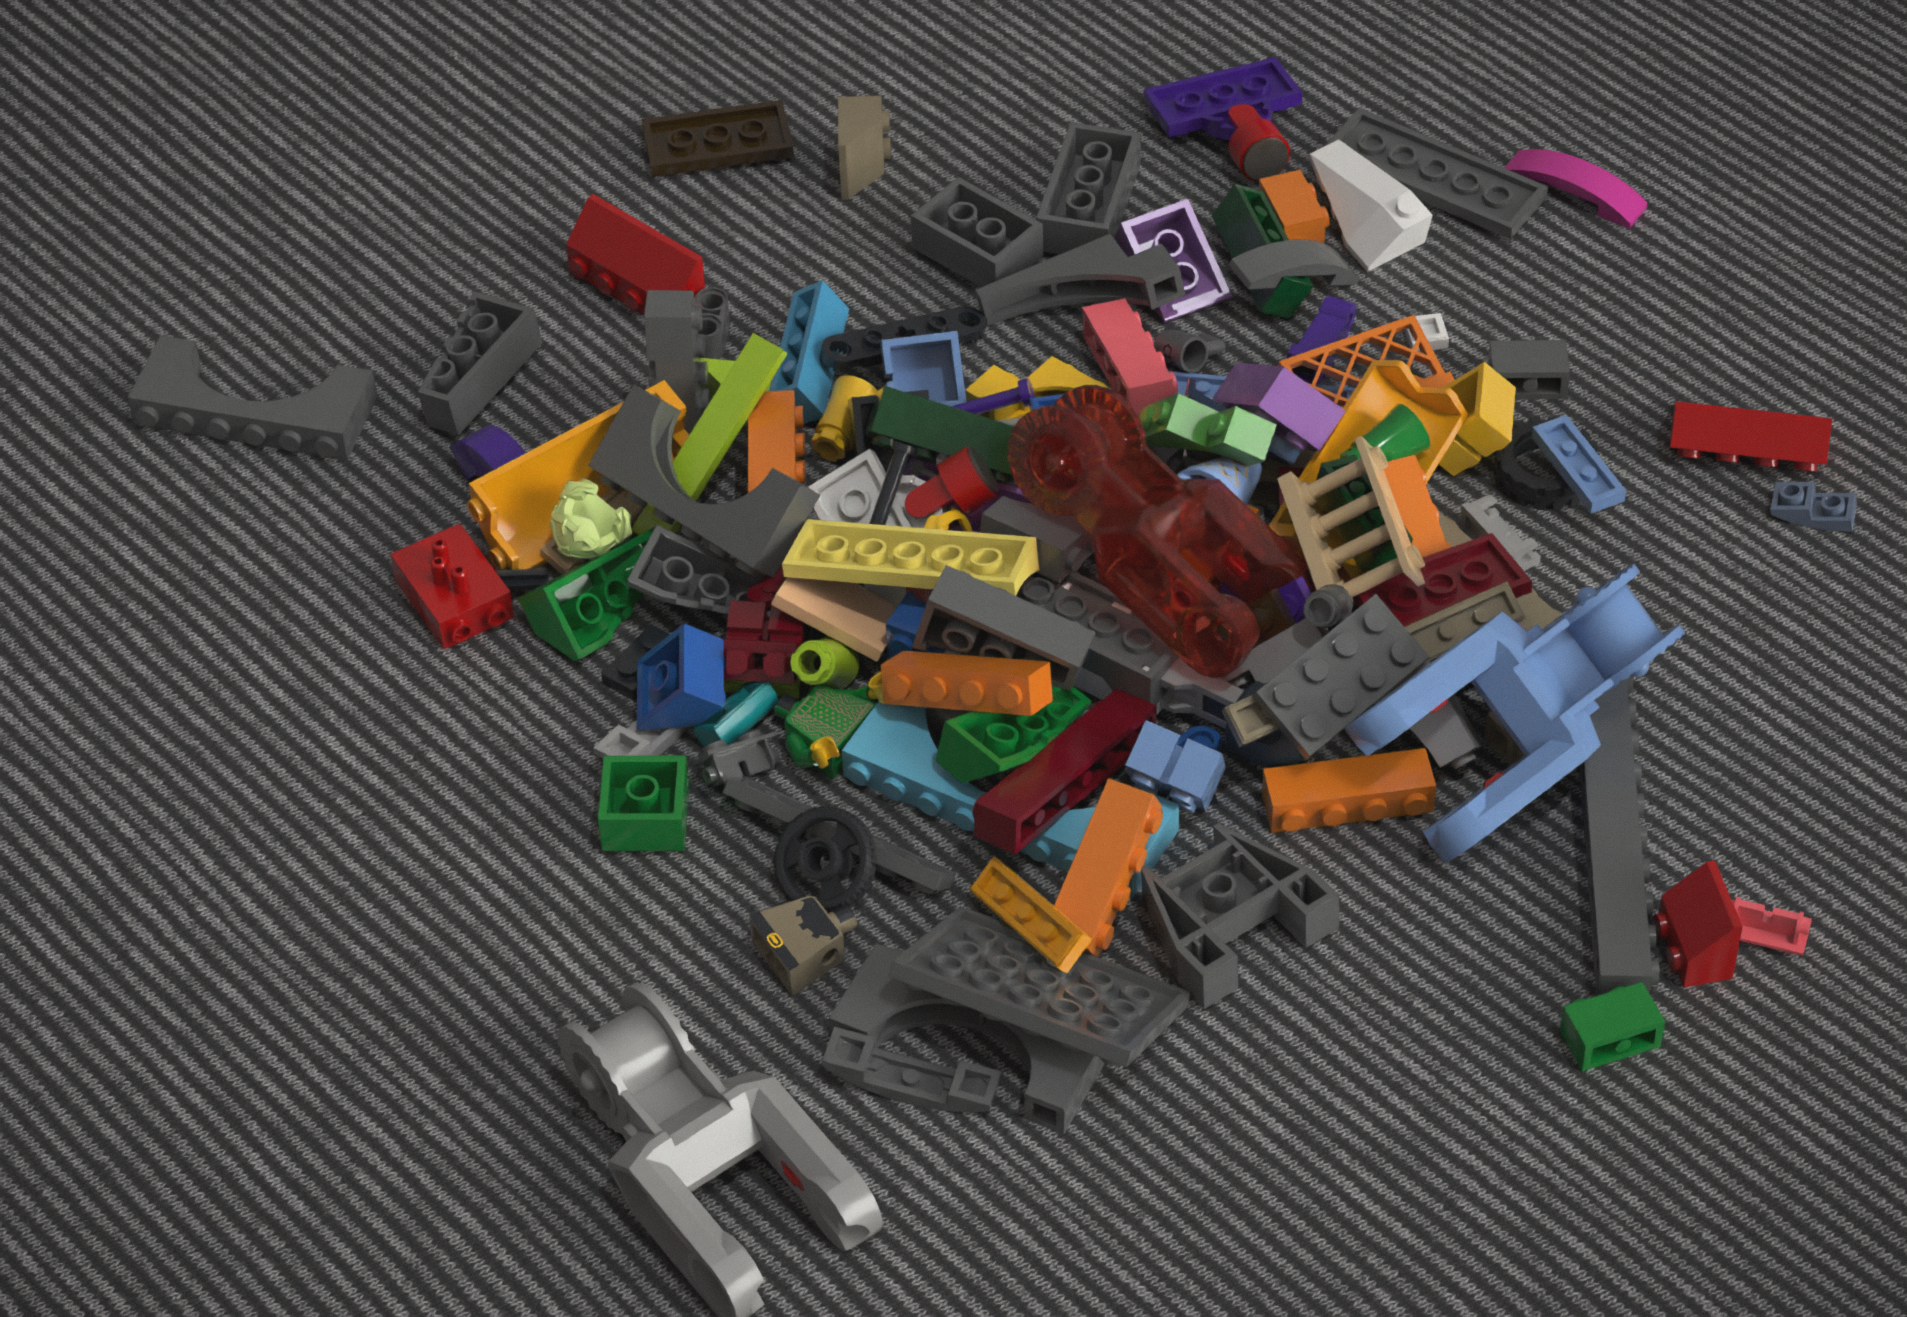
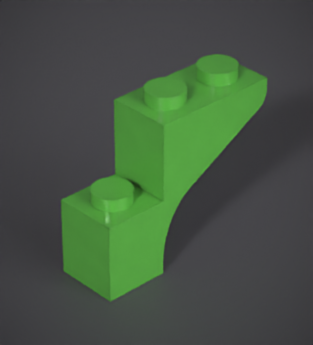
M1178 393L1144 407L1137 421V427L1140 430L1136 441L1154 447L1206 451L1251 466L1265 461L1277 424L1237 406L1219 412Z

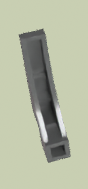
M1111 234L975 290L980 311L987 318V326L1021 314L1062 305L1102 303L1125 298L1128 304L1146 305L1153 310L1185 296L1180 268L1162 243L1127 257Z

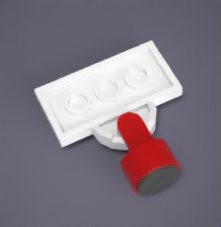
M966 446L938 463L939 474L927 482L914 475H902L886 525L924 528L926 520L931 515L938 516L946 513L949 506L955 503L969 515L998 497V485L979 453L974 448ZM868 449L809 486L810 489L820 494L813 507L820 520L869 524L886 476V472L876 453ZM875 584L864 585L865 589L897 606L906 595L905 587Z

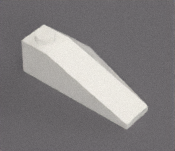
M1339 139L1310 153L1309 160L1322 191L1328 196L1334 220L1338 221L1342 230L1341 238L1343 243L1367 272L1425 243L1433 215L1410 189Z

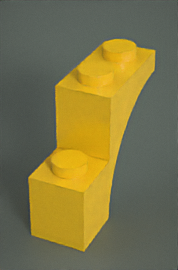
M1053 356L1028 377L1032 384L1035 398L1068 394L1072 412L1112 408L1111 388ZM993 365L965 390L966 402L1016 388L1020 379L1016 375ZM1023 402L978 415L992 420L1028 417L1031 416L1029 406L1025 407Z

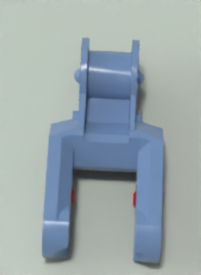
M1634 563L1618 572L1614 577L1608 579L1596 589L1592 587L1581 588L1576 595V604H1573L1572 607L1555 618L1543 629L1536 624L1527 631L1504 612H1500L1344 728L1356 746L1366 756H1369L1377 749H1381L1428 713H1435L1447 704L1449 697L1471 682L1525 754L1502 773L1498 772L1485 781L1481 789L1446 813L1423 832L1431 848L1443 864L1453 860L1478 843L1587 760L1601 746L1590 717L1599 708L1595 699L1599 698L1603 693H1607L1612 687H1616L1621 681L1629 678L1630 675L1633 677L1644 676L1649 670V662L1653 661L1657 655L1663 653L1666 648L1672 646L1685 635L1686 632L1680 624L1662 633L1627 586V583L1640 573V570Z

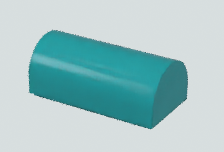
M746 682L725 700L724 707L701 725H697L693 732L704 747L720 740H725L727 745L733 744L737 741L738 737L744 735L776 707L778 703L777 694L770 682Z

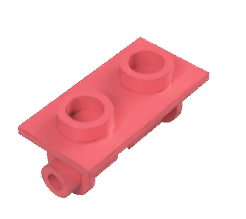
M1736 896L1735 900H1732L1743 926L1740 941L1803 956L1812 918L1803 917L1804 912L1801 911L1796 913L1775 907L1773 912L1765 910V905L1741 900V897Z

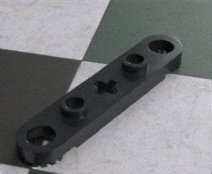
M963 306L833 335L823 341L819 359L823 365H827L826 368L828 369L833 368L835 372L837 369L840 372L844 370L848 372L850 368L853 369L859 366L866 368L883 364L880 348L881 340L957 331L959 345L963 342L972 343V340L977 342L978 339L981 340L982 336H984L987 318L981 311ZM967 320V323L971 321V325H974V327L965 326L962 323ZM837 349H839V352L843 350V354H846V356H838L832 351L837 352Z

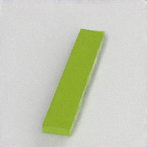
M754 333L673 461L679 482L695 501H697L788 354L782 348ZM648 503L631 528L635 534L639 535L658 525L676 534L682 524L675 520L673 525H670L654 516L652 512L655 507Z

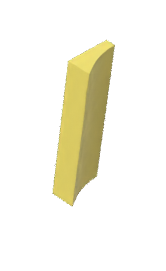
M813 519L805 521L782 563L784 577L934 589L945 566L948 565L992 586L1002 588L1015 596L1024 581L1031 574L1040 571L1036 537Z

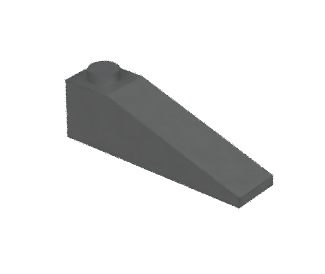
M656 525L626 585L661 602L729 614L730 600L746 601L747 591L760 583L765 575L758 573L754 577L736 567L735 561L727 560L701 545ZM771 607L767 608L768 621L770 617Z

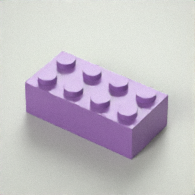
M1235 363L1212 400L1227 409L1237 406L1277 424L1274 435L1302 452L1305 449L1320 450L1345 413V410L1284 366Z

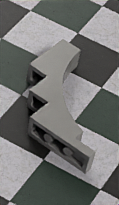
M1305 618L1210 674L1238 688H1242L1252 681L1249 676L1250 674H1252L1256 682L1268 683L1328 634L1329 630L1328 628L1314 626ZM1427 661L1418 666L1375 703H1378L1433 661ZM1455 694L1449 697L1447 704L1435 713H1428L1410 727L1430 751L1440 768L1452 765L1455 770L1460 769L1476 760L1474 752L1484 747Z

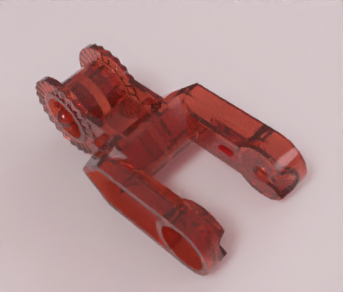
M1098 385L1076 387L1063 394L1054 405L1039 407L1019 419L1012 429L1008 441L1009 449L1007 456L1015 484L1021 489L1023 495L1034 506L1046 513L1056 516H1073L1091 534L1099 580L1176 655L1200 675L1211 678L1224 677L1244 664L1260 637V629L1256 617L1246 604L1276 588L1283 587L1303 576L1311 593L1316 591L1307 562L1220 479L1180 478L1147 447L1145 430L1141 425L1140 417L1134 412L1131 404L1111 389ZM1186 549L1190 551L1238 598L1233 595L1219 593L1179 553ZM1218 625H1223L1228 630V639L1220 637L1217 631Z

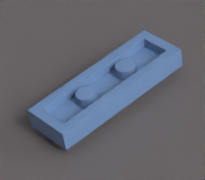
M1567 415L1533 427L1532 439L1590 514L1625 501L1626 489Z

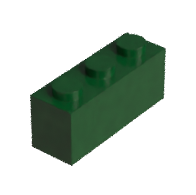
M1352 455L1321 463L1316 480L1358 460L1357 456ZM1367 473L1318 497L1316 504L1325 515L1373 491ZM1379 506L1333 529L1343 544L1384 525L1385 521ZM1406 529L1410 543L1412 544L1413 538ZM1390 539L1354 557V560L1362 572L1366 573L1397 558V554Z

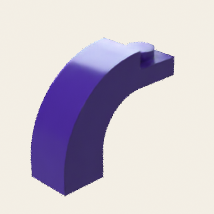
M487 425L449 446L467 480L476 475L482 477L526 453L507 432L494 425Z

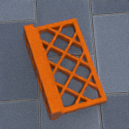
M1415 315L1279 361L1278 366L1286 367L1292 373V369L1299 366H1305L1317 371L1312 384L1309 385L1336 405L1342 406V409L1348 401L1347 398L1341 396L1345 383L1356 387L1361 380L1350 375L1354 361L1369 367L1372 361L1375 360L1358 353L1360 346L1368 342L1384 348L1380 360H1384L1387 351L1390 350L1408 357L1407 365L1409 368L1413 360L1428 365L1433 374L1432 376L1421 378L1413 375L1421 387L1441 388L1455 380L1450 371L1444 372ZM1409 329L1415 340L1413 349L1393 342L1394 334ZM1337 354L1350 359L1346 372L1325 365L1327 357ZM1320 373L1342 381L1337 394L1316 386Z

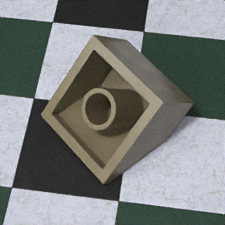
M881 96L838 97V148L842 200L850 199L884 174V159H891L890 137L883 138V132H890L889 110H882Z

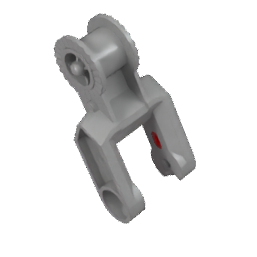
M635 982L625 988L623 991L625 1012L591 1033L575 1022H570L558 1030L557 1037L559 1038L558 1046L561 1048L560 1055L565 1060L566 1069L571 1073L573 1083L579 1087L581 1096L588 1101L590 1109L597 1113L598 1118L604 1121L608 1128L614 1129L615 1133H621L626 1140L624 1145L607 1164L632 1214L718 1317H749L765 1305L757 1292L764 1279L746 1249L734 1236L723 1231L691 1192L756 1150L763 1154L804 1202L818 1227L839 1249L847 1251L881 1230L883 1225L882 1215L876 1199L867 1184L779 1081L773 1076L756 1071L721 1080L696 1054L694 1046L689 1042L687 1032L681 1028L679 1019L672 1014L670 1006L663 1003L661 996L654 993L651 987L645 986L644 983Z

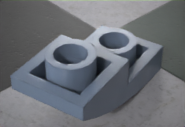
M1775 482L1770 511L1772 516L1794 524L1822 530L1853 532L1857 508L1856 493H1816L1815 482Z

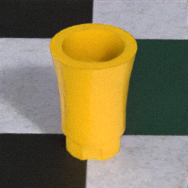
M846 375L837 378L830 400L815 428V434L811 440L812 449L828 461L837 462L838 459H844L853 448L848 400L851 397L876 395L878 390L872 384L859 377Z

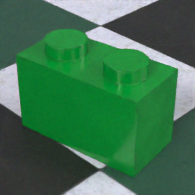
M1643 982L1627 987L1619 986L1608 993L1589 999L1580 998L1569 1005L1563 1006L1560 1034L1581 1071H1586L1661 1047L1665 1020Z

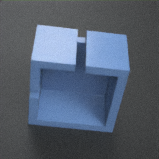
M957 331L881 340L880 348L884 379L892 378V381L886 383L887 387L903 392L928 390L929 400L948 406L966 402Z
M1146 720L1125 764L1131 780L1135 782L1134 788L1143 789L1155 795L1158 792L1168 795L1173 799L1172 802L1179 804L1180 809L1189 813H1194L1196 808L1206 812L1226 769L1222 753L1191 739H1187L1184 748L1178 746L1177 743L1181 737L1179 734Z

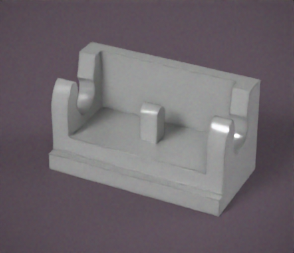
M1492 495L1484 496L1471 503L1466 502L1462 504L1459 529L1472 540L1493 533L1523 571L1540 564L1541 556L1536 551H1532L1539 546L1534 539L1523 541L1499 516V511L1496 508L1483 511L1485 508L1497 503V500Z

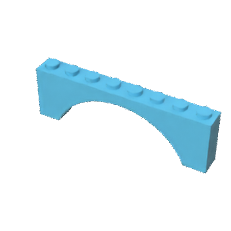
M878 701L842 749L843 777L848 778L857 785H864L881 792L892 800H900L914 806L927 815L937 816L954 823L965 831L974 832L973 807L976 800L981 795L986 794V792L969 782L961 783L935 761L938 750L927 726V707L881 704ZM1155 795V797L1162 805L1163 819L1156 834H1150L1145 846L1147 856L1143 866L1146 865L1150 870L1154 868L1179 831V804ZM1096 807L1067 811L1019 852L1029 855L1035 861L1048 863L1068 873ZM1141 871L1139 873L1134 872L1128 886L1131 889L1130 899H1133L1142 885Z

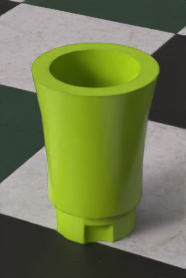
M828 635L818 640H810L801 644L795 653L792 654L790 662L792 671L795 672L801 681L810 685H822L831 689H843L850 685L859 670L857 651ZM819 658L821 659V666H820V668H819V666H818V660H819Z

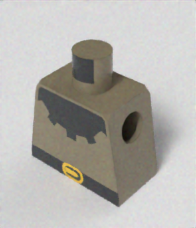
M806 896L749 916L752 943L792 996L802 991L843 961L845 958L843 934L857 927L856 917L848 905L827 913L816 897Z

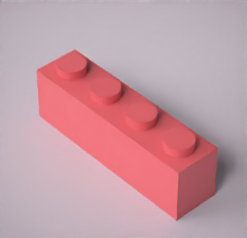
M1125 298L1082 307L1084 340L1130 420L1139 418L1141 411L1149 404L1178 393L1175 374L1168 372L1162 352H1156L1150 332L1144 331L1139 313L1132 311Z

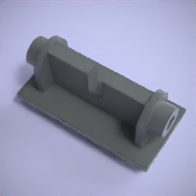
M755 730L738 737L737 743L727 745L725 740L711 743L702 748L704 754L692 762L691 765L695 767L703 764V779L706 784L712 783L714 786L727 783L728 778L743 777L738 763H742L747 777L773 770L775 765L780 762V756L775 748L771 749L769 741L776 737L778 733L775 731L761 735L760 730Z

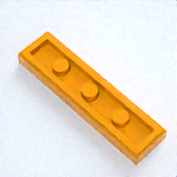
M993 856L969 889L1052 964L1065 973L1069 972L1092 940L1091 937L995 856Z

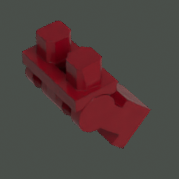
M730 600L727 637L724 639V658L726 661L724 679L796 683L798 677L792 671L791 656L801 644L808 641L810 626L773 605L771 606L768 621L767 606L764 602Z

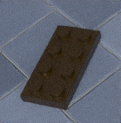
M782 100L641 119L652 177L794 157L792 139Z

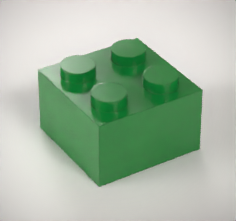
M686 755L604 756L598 812L602 851H685L690 788Z

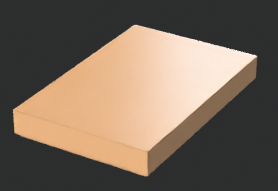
M791 577L786 578L771 605L876 662L887 647L886 623L898 607L856 583Z

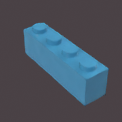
M823 280L793 292L780 348L788 354L772 378L769 390H794L795 406H803L804 424L820 419L826 409L835 371H833V368L828 369L826 368L827 365L822 364V361L819 359L823 341L827 337L844 333L849 312L847 305ZM837 349V352H834V350L832 351L834 354L839 356V349Z

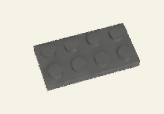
M1375 594L1260 688L1252 697L1300 754L1307 759L1421 665L1429 656L1377 594Z

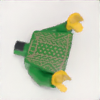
M881 672L874 675L867 686L859 689H831L819 685L815 686L802 701L788 694L780 698L775 708V714L785 720V745L797 767L801 769L815 767L832 780L838 776L843 770L842 749L875 707L876 703L879 701L881 704H884Z

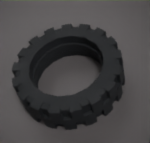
M1532 417L1529 422L1524 423L1523 420L1516 422L1513 425L1511 442L1504 449L1496 451L1494 474H1496L1495 480L1499 487L1503 486V493L1507 497L1516 498V503L1525 507L1529 504L1533 505L1534 509L1545 510V507L1561 510L1564 505L1569 504L1572 507L1580 503V499L1563 477H1537L1525 472L1515 461L1518 456L1529 450L1540 449L1532 439V429L1534 426L1556 419V417H1548V420ZM1585 429L1579 430L1597 453L1598 446L1595 440L1589 439L1590 434Z

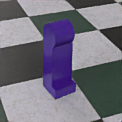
M1330 295L1326 296L1318 314L1299 343H1293L1287 352V358L1347 338L1354 322L1356 303ZM1337 354L1328 356L1324 364L1331 367ZM1302 366L1292 369L1295 375L1309 384H1312L1317 372L1314 370V375H1306L1299 370ZM1320 373L1316 384L1321 385L1326 375Z

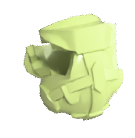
M584 478L578 482H565L558 498L559 502L554 506L551 514L550 528L553 539L558 547L557 550L567 558L570 556L576 559L592 560L610 551L612 547L619 545L632 535L630 525L632 518L629 512L622 506L616 510L596 494L599 487Z

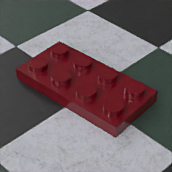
M1490 533L1423 557L1425 567L1420 570L1425 584L1419 587L1405 573H1401L1354 596L1353 600L1360 607L1377 594L1400 623L1406 627L1504 582H1508L1516 598L1532 593V580L1494 534Z

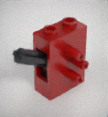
M461 523L390 554L396 583L443 649L464 642L475 635L513 619L514 612L510 591L534 590L549 581L548 570L545 568L494 570Z

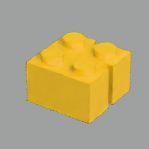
M1485 362L1445 386L1452 389L1458 395L1460 402L1469 414L1439 462V465L1453 476L1477 465L1482 456L1487 457L1495 451L1504 449L1512 439L1516 387Z

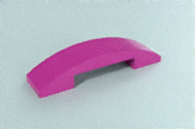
M1541 149L1519 150L1504 167L1538 183L1541 181L1598 205L1597 216L1628 229L1633 226L1647 208V202L1625 182L1597 165L1575 156Z

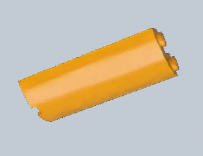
M1373 360L1344 405L1343 410H1345V413L1322 448L1315 451L1298 479L1302 482L1308 481L1309 483L1316 481L1321 463L1340 459V454L1349 449L1351 443L1356 438L1368 432L1399 403L1407 406L1414 412L1428 433L1430 448L1415 455L1419 466L1425 472L1427 484L1469 414L1460 402L1458 395L1452 389L1446 387H1421L1408 365L1403 361ZM1284 501L1263 535L1275 549L1299 567L1302 561L1306 564L1307 562L1286 502ZM1316 503L1313 504L1316 514L1323 516L1324 514ZM1329 530V535L1325 537L1328 547L1335 549L1343 545L1335 530ZM1354 558L1341 563V568L1337 570L1340 581L1343 580L1345 583L1364 574Z
M663 380L646 389V391L681 410L672 436V461H674L689 437V434L684 429L686 406L666 381ZM624 401L469 483L471 500L467 501V508L473 519L478 522L485 540L491 549L488 551V556L496 570L536 569L547 563L540 555V548L553 538L550 528L551 514L554 506L559 502L558 498L565 482H578L582 478L588 479L599 487L596 494L600 498L611 489L598 481L601 473L589 467L588 464Z

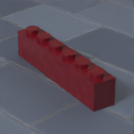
M1115 689L1103 700L1098 701L1092 709L1079 719H1076L1030 761L1023 763L1011 774L1005 776L985 795H981L976 800L972 811L974 817V837L1010 853L1017 854L1127 762L1145 721L1156 724L1157 705L1119 689Z

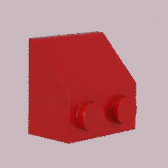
M1707 861L1661 895L1659 913L1654 914L1653 918L1657 937L1659 939L1664 938L1667 945L1669 967L1672 972L1678 973L1683 988L1733 979L1743 926L1716 861Z

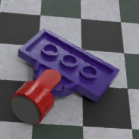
M1276 57L1143 89L1144 102L1168 137L1184 136L1189 132L1203 129L1213 137L1230 140L1228 150L1231 158L1243 175L1253 181L1278 175L1287 165L1290 158V147L1277 127L1271 122L1272 112L1284 111L1289 107L1301 105L1302 91Z

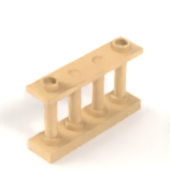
M1362 436L1355 439L1361 456L1360 459L1312 483L1308 481L1302 482L1292 472L1277 478L1316 590L1327 584H1337L1349 592L1352 602L1354 596L1401 573H1405L1418 587L1425 584L1420 570L1425 567L1424 560L1418 548L1410 543L1383 470L1388 467L1387 460L1379 446L1372 447ZM1367 473L1373 491L1323 516L1316 514L1313 504L1317 503L1318 497ZM1379 506L1385 521L1384 525L1335 549L1328 547L1325 537L1329 535V530ZM1390 539L1392 540L1397 558L1346 583L1343 580L1340 581L1337 570L1341 568V563Z

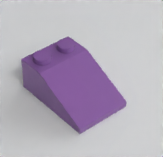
M1188 199L1120 224L1114 239L1127 257L1162 243L1180 268L1185 296L1155 308L1163 323L1232 298V294Z

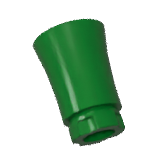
M1399 403L1382 420L1362 435L1372 447H1380L1387 462L1416 455L1430 448V439L1422 422L1407 406ZM1355 441L1351 443L1349 449L1340 454V458L1356 455L1358 459L1361 458Z

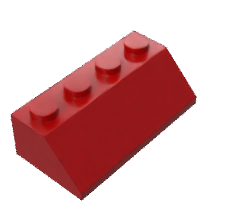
M595 194L587 198L566 243L569 271L575 277L589 282L602 293L616 298L629 309L645 315L647 290L694 291L695 299L696 294L700 290L705 289L702 256Z
M1674 401L1669 447L1678 448L1677 456L1700 458L1701 451L1715 452L1716 460L1739 463V457L1743 455L1755 457V465L1778 467L1779 460L1794 461L1793 469L1817 471L1818 464L1827 465L1833 418Z

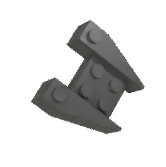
M1219 823L1213 826L1214 847L1162 878H1159L1146 865L1141 869L1142 900L1177 981L1185 990L1192 992L1191 996L1204 1009L1238 989V956L1226 943L1271 916L1280 922L1305 948L1339 929V894L1313 869Z

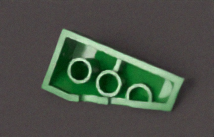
M655 527L517 598L534 633L573 661L580 660L606 645L614 636L613 632L623 620L631 615L634 611L632 608L644 594L627 586L626 582Z
M1052 686L1053 701L1032 716L972 711L952 718L944 723L935 761L961 783L996 774L1026 763L1088 709L1091 700L1073 686L1070 691Z

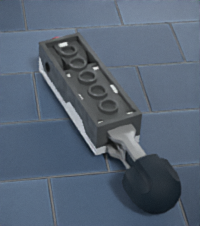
M1073 571L1060 583L1035 572L1020 587L1016 594L1017 597L1032 604L1040 605L1052 613L1070 621L1078 622L1096 632L1073 686L1102 700L1115 689H1119L1157 705V714L1162 708L1172 713H1194L1225 729L1224 738L1228 751L1261 766L1273 768L1296 765L1304 759L1281 730L1241 748L1239 747L1222 710L1233 703L1254 695L1267 683L1257 681L1251 683L1245 690H1242L1205 672L1199 658L1194 657L1195 629Z

